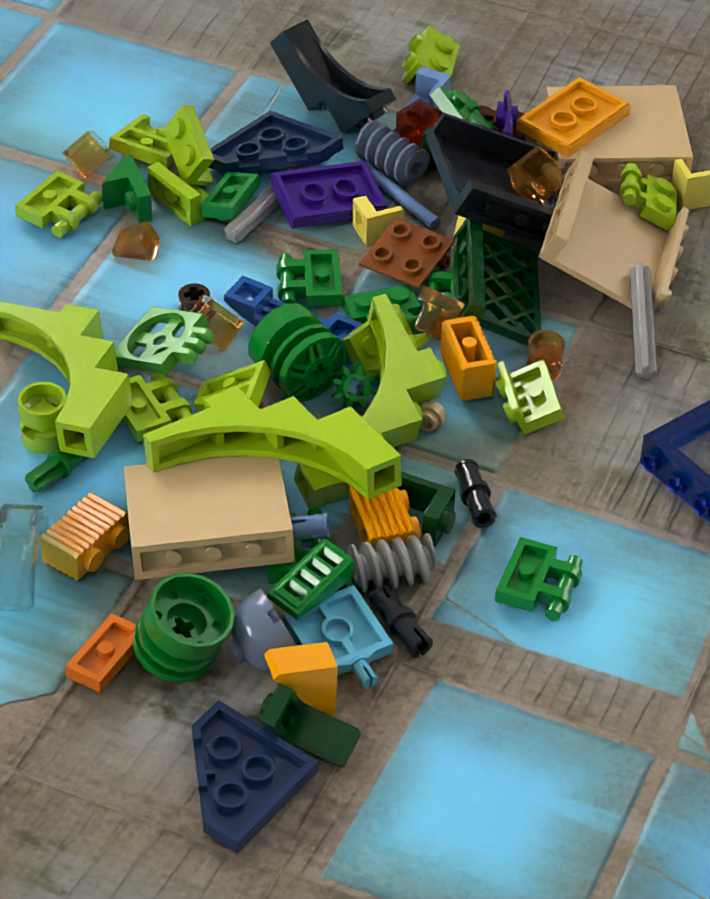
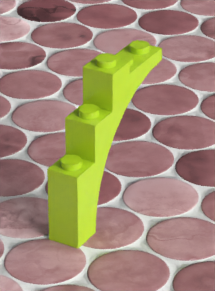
M386 294L372 297L367 318L378 346L381 364L380 385L376 396L362 418L394 448L417 439L421 423L423 422V414L419 404L441 397L445 381L447 380V371L444 363L441 360H437L431 347L418 351L414 337L407 334L402 324V316L396 306H392ZM297 463L294 481L309 510L349 497L350 485L325 471Z
M0 301V339L19 344L39 353L57 367L70 386L66 403L55 421L60 452L95 458L133 404L129 374L117 372L114 341L103 339L99 310L66 304L60 312Z
M236 386L205 398V410L143 434L146 465L153 472L182 463L208 458L254 456L302 463L325 471L351 485L368 500L402 486L401 455L351 406L317 420L294 396L259 409Z

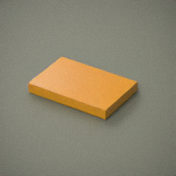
M578 77L517 119L516 130L569 157L630 114L631 104Z

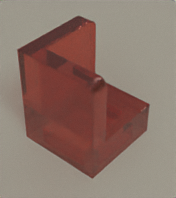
M419 98L397 112L396 132L401 135V138L405 137L410 140V143L420 146L421 150L423 132L436 124L442 115V111Z

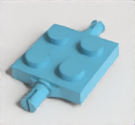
M302 582V583L305 584L307 587H309L311 590L313 589L312 587H310L309 585H307L305 582ZM354 585L333 593L298 620L286 612L282 614V622L297 646L328 642L338 666V675L345 672H354L364 689H369V685L373 687L377 684L379 678L375 675L369 663L391 654L393 642Z

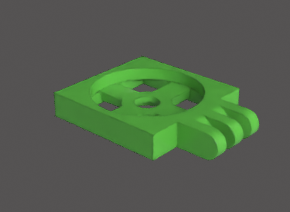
M151 306L115 349L117 366L168 375L178 362L194 364L199 358L198 354H202L206 350V344H210L215 339V335L211 330L207 329L209 323L201 313ZM158 322L166 323V326L161 331L155 334L150 333ZM182 326H185V329L180 338L174 337L175 334L180 330V328ZM166 338L163 343L154 345L159 340ZM138 346L147 347L140 357L132 355Z

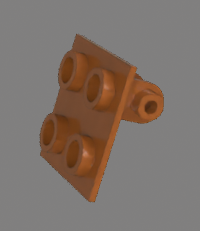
M395 217L360 261L359 266L419 289L436 266L444 270L448 269L451 257L447 256V252L454 245L455 240Z

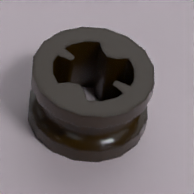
M191 283L181 287L178 292L180 311L201 313L203 315L209 312L210 291L206 286Z

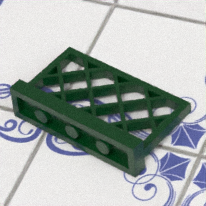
M466 218L453 237L455 240L453 245L455 319L475 316L477 321L480 322L479 326L537 350L542 344L537 252L483 230L482 223ZM484 244L490 246L495 253H492ZM515 257L526 261V265L522 266ZM499 260H503L511 270L508 271ZM488 264L497 275L493 276L484 265ZM518 277L527 288H523L515 278ZM500 282H504L512 293H508ZM485 287H489L497 298H493ZM519 299L526 306L528 311H525L516 302V300ZM504 304L511 311L513 316H509L508 313L500 305ZM489 309L497 319L485 315V310ZM520 322L529 331V333L523 331L517 325V323Z

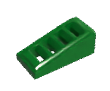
M324 540L314 547L268 592L267 598L298 620L351 581L354 560L333 543ZM302 582H305L307 585H309V586L312 587L313 589L311 590L309 587H307V586H306L305 584H303ZM293 590L303 599L300 601L290 594L289 591Z

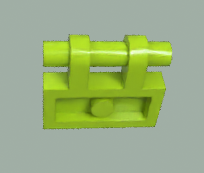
M628 163L621 172L620 197L623 203L627 206L638 208L640 217L669 232L676 222L677 189L664 178H655L649 174L645 178L641 177V171L638 169V166L635 163Z
M56 171L15 205L16 217L41 228L47 226L51 221L56 223L51 227V231L54 236L61 238L65 233L69 234L77 229L80 224L79 221L84 217H91L98 210V205L103 202V196L99 191H93L90 195L86 194L84 182ZM70 205L75 207L71 211L67 210Z
M154 373L151 377L152 382L146 383L141 375L129 378L133 404L122 420L137 443L144 441L143 434L172 423V419L178 421L192 415L191 405L185 398H181L178 395L177 385L171 378L166 377L165 374ZM157 399H160L161 401H164L165 403L160 404Z

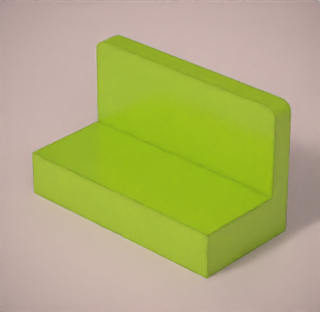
M160 162L148 166V189L152 197L189 226L209 218L202 217L201 204L209 195L197 185L187 184L181 179L179 173L175 175Z

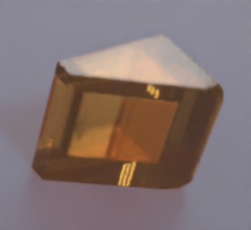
M145 221L120 230L112 249V254L116 257L151 261L156 256L161 239L149 221Z

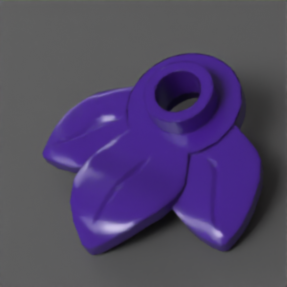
M506 90L504 102L498 101L496 128H502L503 134L513 137V126H516L518 119V106H512L510 92Z

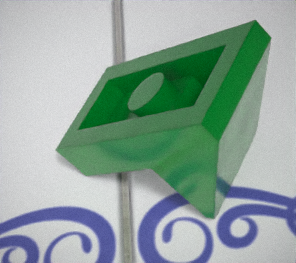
M132 155L124 156L102 183L103 208L108 209L126 205L128 212H134L139 224L152 222L151 193Z

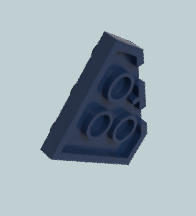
M270 110L210 148L214 161L208 168L226 174L227 171L247 173L321 164L344 149L343 138Z
M219 700L192 725V740L203 832L238 854L318 773V760Z

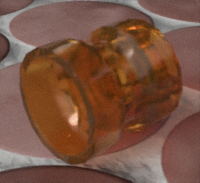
M541 330L533 333L528 341L529 356L527 357L526 366L544 359L552 380L557 379L561 375L563 368V359L561 357L565 349L564 338L557 332L550 330Z

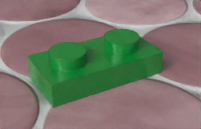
M227 171L202 202V217L216 218L220 221L234 220L260 187L259 175Z

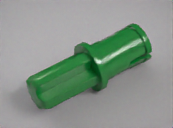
M60 450L51 451L47 455V460L26 474L25 482L32 492H41L59 478L65 479L69 477L73 468L90 457L60 452Z

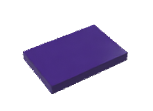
M366 161L271 173V186L292 229L353 221V199L366 196L376 211L389 209Z

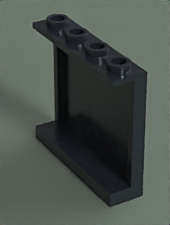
M443 112L426 137L454 214L543 244L557 198L548 177L540 170V166L547 160L552 161L556 155L555 152Z

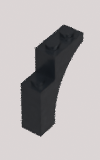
M308 19L283 31L270 42L307 109L311 110L318 105L322 109L328 108L342 134L353 128L357 133L360 132L368 122L386 115L389 112L386 107L396 100L390 88L369 85L344 69L323 45Z

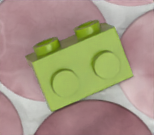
M428 25L421 35L416 33L407 46L410 53L402 63V68L405 70L401 81L408 84L422 66L452 76L460 45L455 43L448 35H444Z
M182 105L164 127L163 132L181 179L187 184L209 186L213 182V178L208 167L214 161L194 106Z
M544 359L512 373L509 372L504 361L497 363L500 377L495 378V382L502 398H508V401L503 403L504 410L510 423L518 422L524 435L565 418L551 374Z

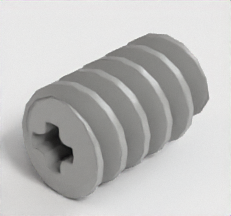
M429 533L423 535L421 543L417 536H408L406 546L400 537L393 538L390 547L384 539L378 540L375 550L368 541L361 543L359 552L355 545L349 544L348 553L354 560L352 576L354 582L358 583L362 593L367 592L370 580H373L376 588L380 587L382 590L384 578L389 579L393 589L398 588L400 576L405 577L408 586L414 585L415 574H420L424 584H428L430 574L435 568L434 546Z

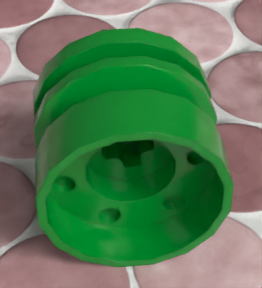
M290 303L273 309L259 322L248 343V356L253 364L265 360L272 371L269 378L273 380L278 388L282 389L287 397L294 396L301 402L309 401L322 395L333 385L329 380L330 378L338 379L341 375L340 366H345L347 349L343 341L334 335L329 328L323 326L320 320L305 306L298 303Z
M189 572L172 574L161 580L153 590L145 610L134 629L132 645L136 658L148 672L161 680L185 683L193 682L204 676L215 661L221 646L233 627L235 612L229 596L220 585L212 580Z

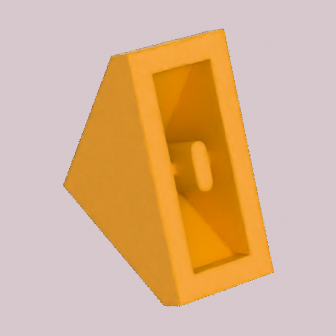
M328 642L272 648L264 654L273 680L293 689L298 697L309 706L330 716L335 715L338 666Z

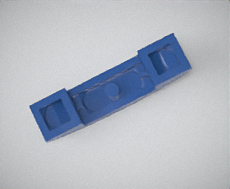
M243 275L224 294V301L254 326H257L273 309L286 304L273 299V287ZM334 313L328 320L316 316L323 326L329 328L341 340L362 325V323L338 313Z

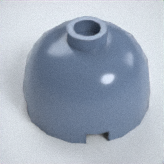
M261 588L247 596L234 609V623L231 629L234 639L227 644L240 664L248 660L256 670L270 672L264 656L269 649L297 646Z

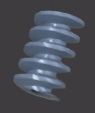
M377 120L365 124L357 137L355 151L358 158L366 161L369 165L377 168V170L403 186L411 185L419 180L430 163L428 151L425 149L420 150V146L410 143V140L405 137L401 138V135L395 131L391 132L389 127L382 126L381 122Z

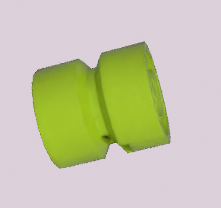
M52 382L32 383L19 393L17 399L22 443L28 450L35 453L47 454L51 451L60 450L55 421L66 403L67 395L61 386Z

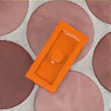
M111 613L66 664V677L101 693L135 653L132 640L136 624Z

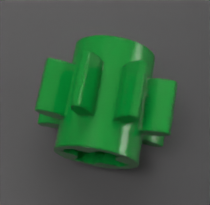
M360 364L355 365L353 372H350L346 366L341 365L340 371L342 374L338 379L330 378L329 380L336 384L337 390L331 397L333 399L345 398L343 408L352 407L353 401L357 402L360 407H367L364 399L368 395L377 394L376 391L371 389L370 382L375 379V375H362L363 365ZM350 379L360 383L355 387L356 394L346 390L351 386Z

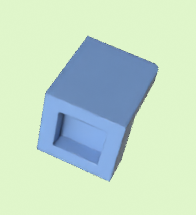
M422 66L416 72L415 95L406 104L405 113L433 122L442 111L430 97V94L438 86L450 90L451 75Z

